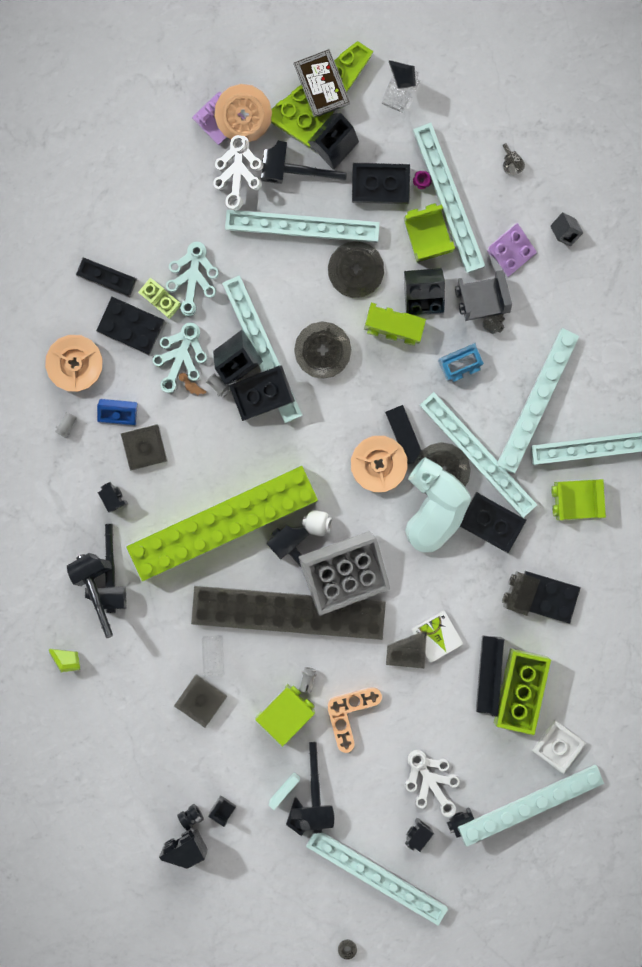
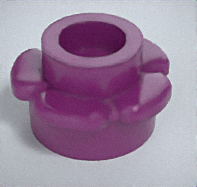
M418 171L413 178V184L421 190L429 187L432 182L427 171Z

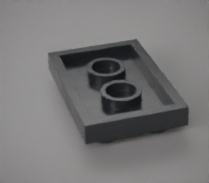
M353 163L352 203L409 204L410 164Z
M111 296L96 331L150 355L165 320Z
M282 365L229 385L242 421L295 402Z
M475 492L460 527L502 551L509 553L527 520Z
M524 571L514 607L570 624L581 587Z

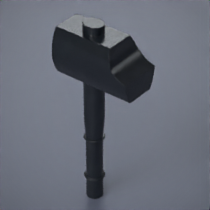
M278 140L274 147L264 150L261 181L282 183L284 173L342 180L347 178V172L285 163L287 142Z
M105 524L106 560L111 562L112 569L105 572L106 587L97 589L106 613H116V609H126V587H115L113 524ZM85 588V598L91 600L88 590Z
M286 524L281 530L276 528L271 533L273 537L266 544L280 560L289 554L301 567L298 557L302 556L296 546L310 534L303 526L294 528Z
M82 554L76 557L74 562L67 565V573L73 585H86L101 623V629H103L105 637L110 638L113 636L94 579L111 570V562L100 559L96 554Z
M309 742L312 807L293 808L291 819H295L302 830H313L315 834L322 833V829L334 827V811L331 805L321 806L317 742Z

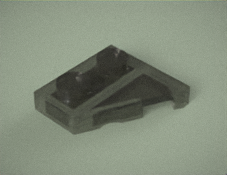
M424 630L387 646L386 665L424 669L427 631Z

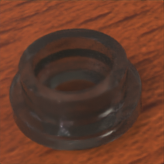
M343 940L338 945V954L343 959H352L357 953V946L352 940ZM349 946L351 950L345 951L344 948Z

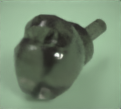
M507 143L503 144L502 146L507 153L503 163L504 172L511 175L521 173L525 169L523 159L516 151L511 152Z
M504 314L487 317L482 323L483 328L490 334L501 333L505 328L502 323L505 320Z

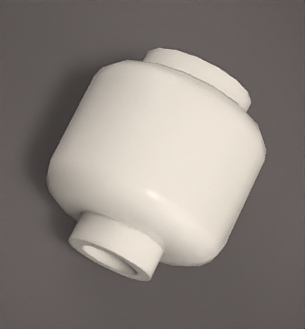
M311 510L308 515L304 516L302 525L310 535L323 537L331 530L332 518H329V514L326 512Z

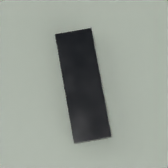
M84 257L76 273L78 277L129 297L137 281L135 277Z
M401 405L386 411L385 414L396 441L403 447L407 456V465L423 459L424 455L404 406Z

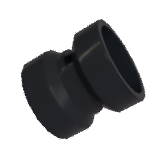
M195 804L189 806L187 811L177 814L181 825L186 831L193 828L195 823H200L204 820L201 811Z

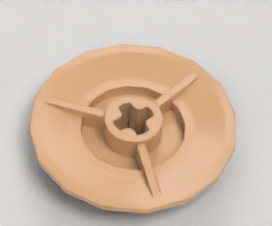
M238 84L229 87L220 95L215 105L214 116L217 126L224 136L231 140L237 135L245 136L249 142H252L266 133L271 124L272 110L268 98L261 90L253 85ZM242 109H245V113H249L245 119L238 116Z
M67 335L59 338L50 346L46 355L45 368L49 378L57 387L66 391L79 392L91 387L98 380L102 372L103 359L99 348L92 340L82 335ZM76 359L79 362V366H75L73 369L70 362Z
M371 436L363 440L354 449L351 457V471L355 480L364 489L372 492H387L396 488L404 479L407 471V456L403 447L394 439L386 436ZM382 459L384 467L376 469L374 461Z

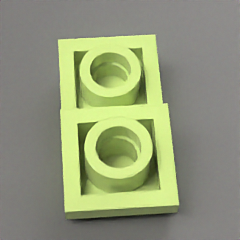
M151 278L138 292L169 319L181 307V303Z

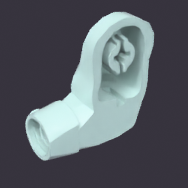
M424 457L414 468L408 480L422 493L425 492L428 497L422 503L419 511L408 521L405 531L408 541L416 550L434 552L460 527L471 502V496L465 486L454 475L446 472L440 465Z

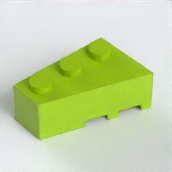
M371 302L364 330H367L369 335L378 336V334L386 335V339L397 341L398 338L404 340L405 344L415 346V343L419 344L421 341L426 319L405 312H395L392 308L388 307L386 309L376 307V304Z

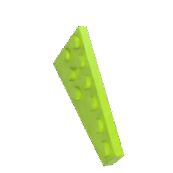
M359 41L351 45L334 60L346 93L373 55V51ZM300 85L271 109V123L308 148H311L307 141L335 110L314 118L302 85Z

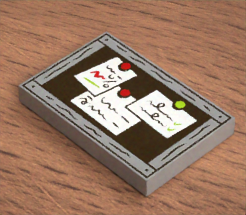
M330 49L293 62L314 118L350 105Z

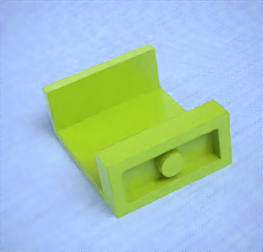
M436 203L430 204L421 211H418V209L410 210L404 217L417 263L452 253L455 250L454 243L450 241L443 218L442 204L438 206Z
M604 479L554 482V486L551 487L552 497H555V505H553L552 511L553 516H556V520L606 518Z
M288 684L267 708L255 717V720L282 747L315 714L313 703L308 699L304 700L300 696L301 692L294 685L290 687Z

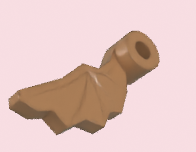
M186 373L179 375V380L185 381L186 390H189L191 394L199 395L200 393H206L195 382H190Z

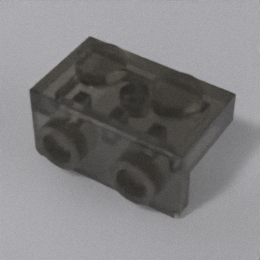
M517 571L515 574H511L508 585L511 586L502 598L503 607L528 616L540 580Z

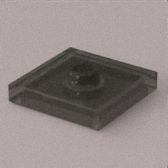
M158 424L121 433L130 471L168 461Z
M196 674L174 707L206 728L228 695Z

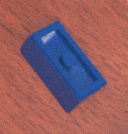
M99 399L97 404V422L136 425L138 403Z

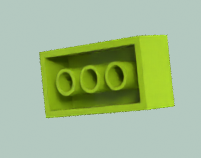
M510 648L500 691L498 717L495 716L493 722L496 727L535 735L551 663L549 657Z

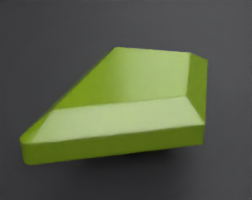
M49 649V654L61 673L80 670L77 651Z

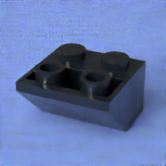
M335 113L326 120L307 142L334 170L359 143V140L350 122L341 113Z
M442 268L404 271L406 313L411 315L444 313L445 279Z
M240 330L213 351L215 370L225 385L235 383L263 362L244 330Z
M190 829L182 833L181 838L177 840L172 838L165 842V846H163L159 856L161 861L188 869L204 861L208 849L198 829L194 831Z

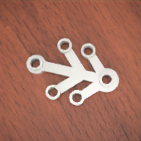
M239 135L232 138L231 149L215 162L217 169L225 171L214 180L215 188L224 190L227 186V181L233 176L232 193L226 198V205L232 210L240 209L243 204V200L240 197L242 175L249 182V186L252 189L258 190L262 186L261 180L254 177L243 164V155L250 161L251 168L256 171H260L263 168V162L256 158L249 150V140L245 136ZM235 156V162L228 168V162ZM259 161V165L255 167V163ZM221 162H224L223 167H220ZM222 181V185L218 187V183ZM254 181H257V185L253 187Z
M421 750L412 751L408 755V764L411 766V772L405 787L409 792H414L417 789L416 779L420 771L423 775L419 796L415 800L417 807L425 808L427 806L426 798L430 786L441 804V813L445 817L454 816L456 813L455 804L446 799L436 782L448 784L450 787L456 788L460 783L459 778L456 775L445 776L431 773L426 767H436L440 771L445 772L449 769V763L446 759L426 758L425 753ZM419 756L421 759L419 762H414V757ZM442 762L447 763L445 768L440 767ZM455 778L457 782L456 784H451L450 780ZM414 783L415 786L414 788L409 789L408 784ZM420 799L425 800V803L423 805L418 804V801ZM446 805L451 806V809L449 811H446L444 809Z

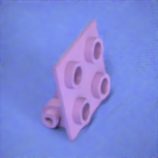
M220 91L192 117L217 145L227 138L218 128L214 116L216 102L222 94ZM238 113V116H241L242 119H245V117L241 113Z
M518 223L492 243L487 250L490 256H494L507 277L537 253Z

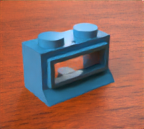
M476 343L438 359L446 380L452 379L453 382L464 378L462 374L470 372L471 375L480 371V366L484 364L477 350Z

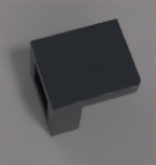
M563 212L550 226L556 239L570 247L583 234L577 220Z
M220 795L210 810L208 817L225 827L236 805Z

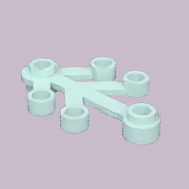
M201 242L191 243L185 256L169 264L170 271L178 273L182 266L191 261L190 269L175 280H169L166 283L167 290L175 292L180 285L188 280L186 300L180 307L181 312L188 317L196 313V305L193 303L196 280L203 288L206 297L213 298L216 294L215 288L208 284L198 270L200 261L207 270V275L210 279H216L219 275L218 269L213 267L205 257L207 253L206 247ZM199 248L200 253L194 254L193 250ZM173 264L178 265L177 270H172L171 267ZM215 270L216 275L210 276L209 272ZM170 283H175L174 289H169ZM213 289V294L208 295L206 291ZM186 305L192 306L190 311L185 310Z
M186 323L180 333L161 338L160 346L164 349H169L175 342L183 341L179 348L162 355H155L152 359L153 364L160 367L164 362L175 358L169 376L164 378L160 384L161 389L166 393L175 391L177 387L175 380L183 360L188 370L189 379L197 381L200 378V373L195 369L188 352L190 343L196 353L195 359L198 363H205L207 355L201 349L198 341L200 329L194 323ZM189 329L194 330V334L192 336H189L187 334V331ZM169 340V345L163 346L162 342ZM203 354L205 356L204 360L199 361L198 355ZM157 357L162 358L160 364L155 363ZM197 372V377L191 378V373ZM167 382L172 383L171 389L166 388Z

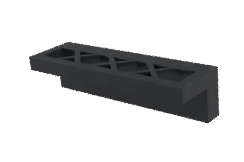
M482 635L476 712L490 713L492 716L497 717L504 639L502 637Z

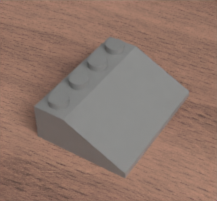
M370 531L298 557L319 616L390 590L377 538Z

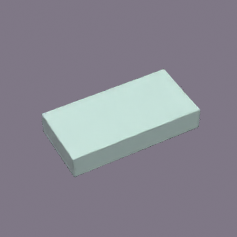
M293 773L269 800V806L273 810L299 782L300 777L296 773Z

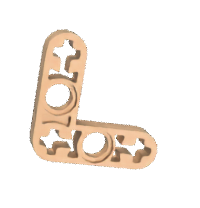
M371 687L336 696L329 700L328 712L337 746L341 752L348 753L354 748V738L347 713L378 705L382 700V695L377 688ZM370 692L378 694L376 701L366 699L367 704H363L361 694H364L365 697H369ZM357 696L360 699V704L355 707L351 706L349 703L351 697ZM346 698L348 709H345L344 705L339 707V711H335L334 708L331 709L333 702L337 701L338 704L344 703L342 699ZM344 720L347 724L346 728L343 730L337 729L335 726L336 722ZM349 731V734H346V739L351 741V743H349L348 748H345L344 745H340L343 743L342 735L338 737L337 734H344Z

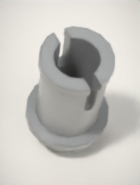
M215 373L206 381L218 393L217 395L222 398L231 390L229 385H225Z
M66 412L59 426L55 427L57 428L55 432L63 437L69 435L70 433L68 432L77 417Z
M305 667L302 671L303 678L299 688L300 691L311 693L314 677L317 676L315 669Z

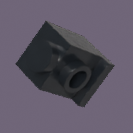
M111 482L101 486L102 490L97 492L108 513L128 504L126 500L122 501V492L118 487L115 488Z
M469 807L466 808V813L458 812L447 822L450 833H455L456 838L461 837L458 827L474 820Z
M416 818V826H411L406 834L407 841L405 845L413 851L416 849L421 852L434 835L432 828L419 818Z

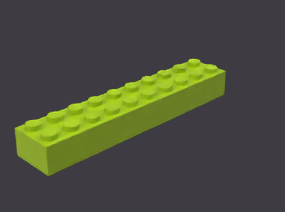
M299 466L126 546L143 582L318 501L303 466Z

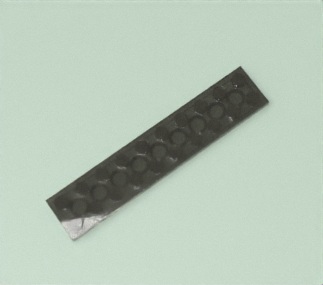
M194 586L191 624L383 640L386 601L363 599L319 616L311 595Z

